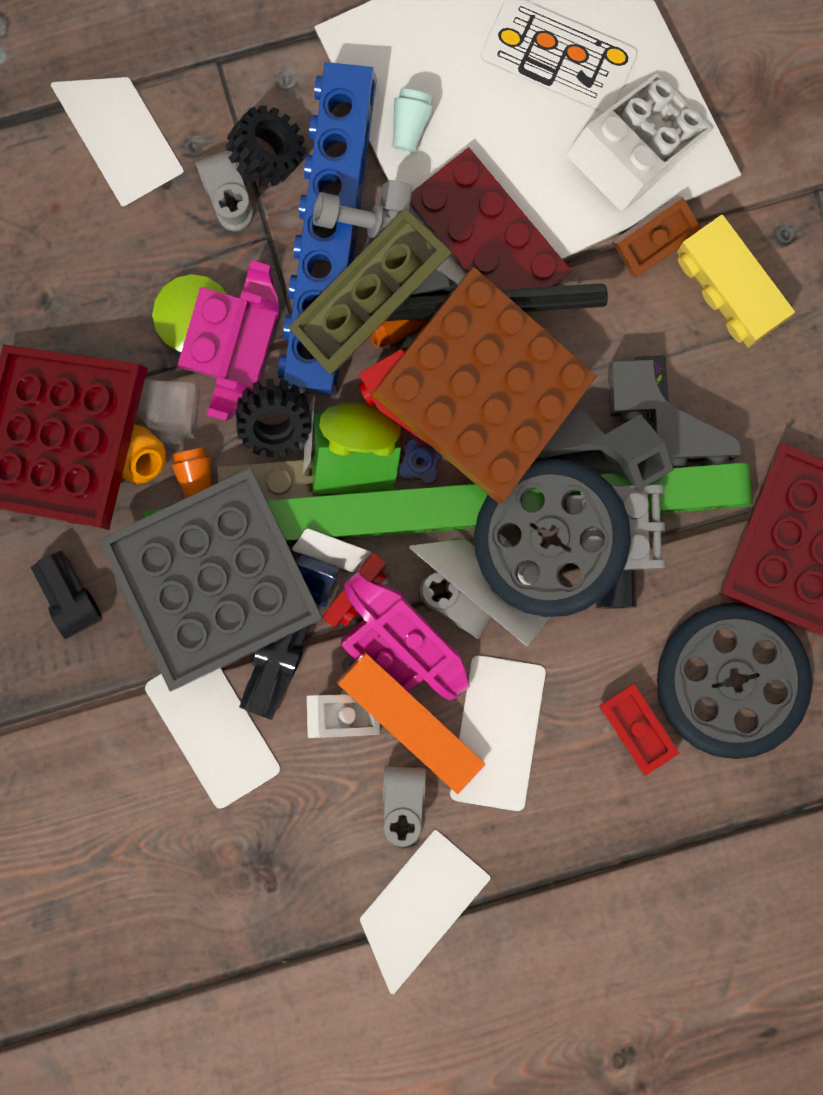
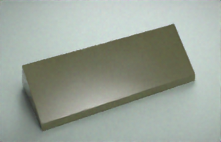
M405 208L288 328L331 375L451 256L452 252Z

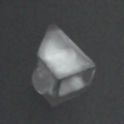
M145 380L137 415L155 435L160 436L161 442L184 444L185 438H196L200 390L195 383Z

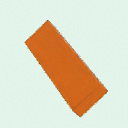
M366 652L336 682L456 794H459L486 765Z

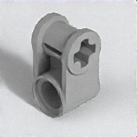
M224 150L196 160L195 164L206 194L210 196L222 227L232 232L246 229L252 222L254 216L253 208L244 185L243 174L236 170L239 163H231L229 159L233 152ZM236 204L238 210L230 212L228 206Z
M438 572L426 576L421 582L419 595L422 602L427 607L447 618L448 622L479 640L492 617ZM443 580L446 583L444 590L449 593L448 598H438L434 601L432 599L434 592L429 586L431 583L438 584Z
M384 767L383 828L387 840L395 846H409L421 834L423 805H425L426 768ZM400 815L407 816V822L415 826L414 832L407 833L404 840L399 839V833L392 831L391 828L392 823L399 822Z

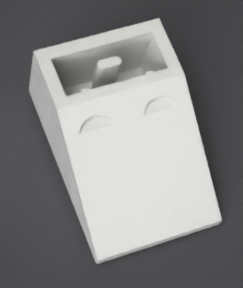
M655 73L590 122L583 129L566 156L623 212L647 193L699 144L713 128L658 73Z

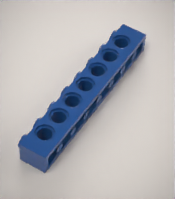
M325 62L323 75H317L315 81L314 96L315 100L320 101L318 115L311 116L309 138L314 140L313 155L306 156L304 165V178L309 180L308 194H302L299 203V219H304L302 235L297 234L294 242V259H299L297 275L292 274L289 281L288 296L289 299H294L292 315L285 316L283 337L284 339H289L287 355L280 356L278 365V378L288 381V389L293 384L297 385L300 388V392L337 395L340 368L330 375L315 358L310 360L302 358L301 350L304 345L288 327L354 261L358 226L336 221L337 228L335 233L331 237L320 238L317 236L319 226L313 224V210L319 193L330 182H338L342 185L341 191L337 195L340 201L339 205L356 209L361 208L377 83L373 67ZM340 103H348L352 106V109L345 117H335L332 115L335 106ZM341 142L347 145V149L342 156L333 158L327 155V150L332 144ZM320 261L331 263V271L326 277L321 279L312 277V268L316 263Z

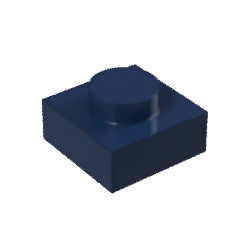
M301 554L297 561V566L316 604L327 607L340 568Z

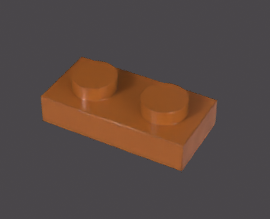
M676 196L613 240L612 243L631 275L638 277L678 249L686 239L698 232L701 227L684 197Z

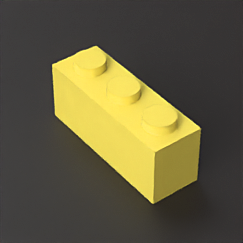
M723 214L686 239L678 249L677 253L680 256L678 262L682 270L690 278L695 276L704 288L702 295L712 309H719L728 321L726 327L731 336L739 343L743 341L747 348L786 322L795 313Z

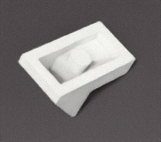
M349 694L307 696L308 738L380 735V723Z

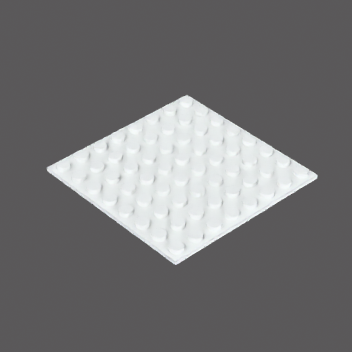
M371 0L314 26L331 63L374 68L377 83L369 143L388 181L394 180L413 185L412 191H414L469 147L563 260L632 228L676 196L684 197L685 201L688 202L741 176L654 0H526L636 49V59L616 103L655 73H658L713 128L699 144L647 193L623 212L566 156L583 129L603 112L482 59V49L505 0ZM402 88L421 91L432 96L430 105L434 108L417 143L415 152L402 151L392 147L394 139V98L399 97ZM410 207L409 212L428 229V227L423 223L419 216ZM452 256L438 268L440 272L457 284L466 274Z

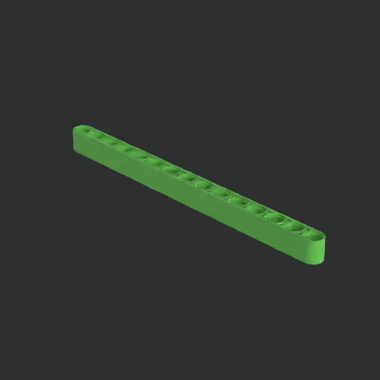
M749 463L673 468V471L649 484L664 485V494L660 495V514L738 508L753 505ZM614 473L600 474L612 486H633L631 482ZM476 484L268 500L267 503L288 544L296 543L307 528L335 539L475 529L478 513L488 494ZM532 489L525 493L523 506L526 511L533 513L543 507L545 500L543 493L538 489ZM573 491L570 492L567 496L580 495V492ZM648 495V515H651L652 499L651 495ZM565 497V499H564V508H565V511H566V497ZM162 509L144 511L143 518H146Z

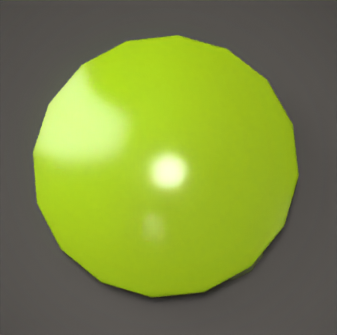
M190 274L177 277L166 284L155 299L152 313L155 330L165 344L178 352L182 351L200 287L227 294L220 284L206 276Z
M356 401L339 403L327 408L320 417L319 428L324 437L329 440L330 451L337 455L345 456L354 451L362 453L373 452L379 456H388L394 452L395 442L400 438L401 425L380 412L376 405L370 406L368 403Z

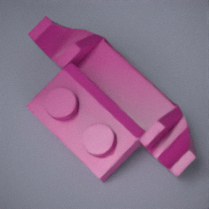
M254 260L250 261L247 278L240 298L203 287L199 289L178 367L217 378L207 416L228 421L236 415L237 400L239 397L242 398V392L246 388L253 392V383L260 382L279 315L278 297L272 278L271 265Z
M359 571L344 583V590L349 601L364 619L341 639V646L355 660L366 652L408 692L424 679L439 695L449 701H454L470 687L465 672V665L459 651L454 650L406 601L402 593L386 585L375 584L366 580Z

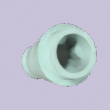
M402 88L399 97L394 98L393 148L407 152L416 151L417 143L434 108L430 105L431 95L417 90Z

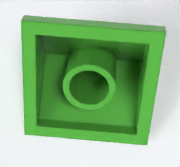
M314 413L311 447L312 495H343L395 490L401 450L399 439L395 442L394 452L388 456H379L373 452L362 453L354 451L345 456L337 455L330 451L329 440L324 437L319 428L320 417L323 413Z

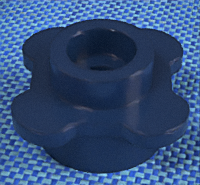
M414 439L406 441L403 445L405 453L403 463L398 466L399 475L403 479L412 477L422 480L425 484L433 483L437 479L436 464L442 455L432 446L420 445ZM422 458L424 464L417 465L416 460Z

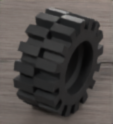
M260 105L257 110L255 107H252L247 113H244L227 136V139L230 141L226 144V150L233 152L229 156L231 163L238 162L240 164L236 170L240 174L244 171L249 173L247 180L253 183L259 178V185L267 186L269 182L271 186H276L280 182L283 183L304 159L303 155L306 153V147L301 145L305 142L303 135H296L300 130L296 123L292 126L289 125L290 116L285 113L281 118L278 116L279 109L272 107L268 112L267 106ZM256 137L268 142L276 155L265 151L258 143Z
M266 379V386L264 387L261 386L259 381L253 383V392L246 388L242 392V398L239 397L237 400L236 409L237 435L239 440H243V446L248 449L253 445V453L260 455L262 450H266V457L273 458V451H279L280 457L287 456V448L289 447L293 452L299 450V442L305 444L308 440V434L311 433L310 408L306 394L304 392L300 394V388L295 384L288 389V381L282 379L279 386L274 385L273 379ZM268 412H280L289 416V419L276 425L264 424L258 420L261 415Z

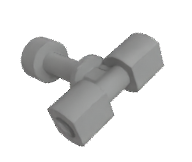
M387 181L382 186L380 205H374L371 212L339 205L340 201L337 195L320 192L314 205L313 224L329 229L334 227L336 221L367 228L369 237L376 238L405 208L409 211L413 185L401 181Z

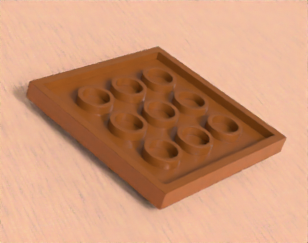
M472 267L371 395L499 504L506 500L597 375L475 267Z

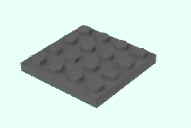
M251 468L99 539L170 692L323 620Z

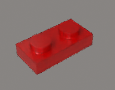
M374 553L359 570L366 580L375 584L382 585L388 577L382 572L387 566L386 562ZM343 590L323 614L322 618L333 628L337 629L341 623L348 627L358 615V612L349 601L345 590Z
M635 684L629 685L598 706L643 776L648 775L680 754Z

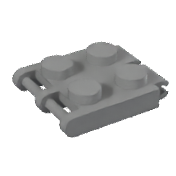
M647 485L640 490H637L634 486H613L624 503L630 521L631 544L624 570L666 569V560H662L661 532H665V523L661 522L660 495L664 494V485ZM580 492V495L566 496L567 513L578 514L584 510L586 498L582 492ZM648 495H651L652 499L651 523H649L648 519ZM592 528L583 534L582 545L588 552H596L604 545V534L600 529ZM649 532H653V560H650ZM567 546V551L571 552V548Z

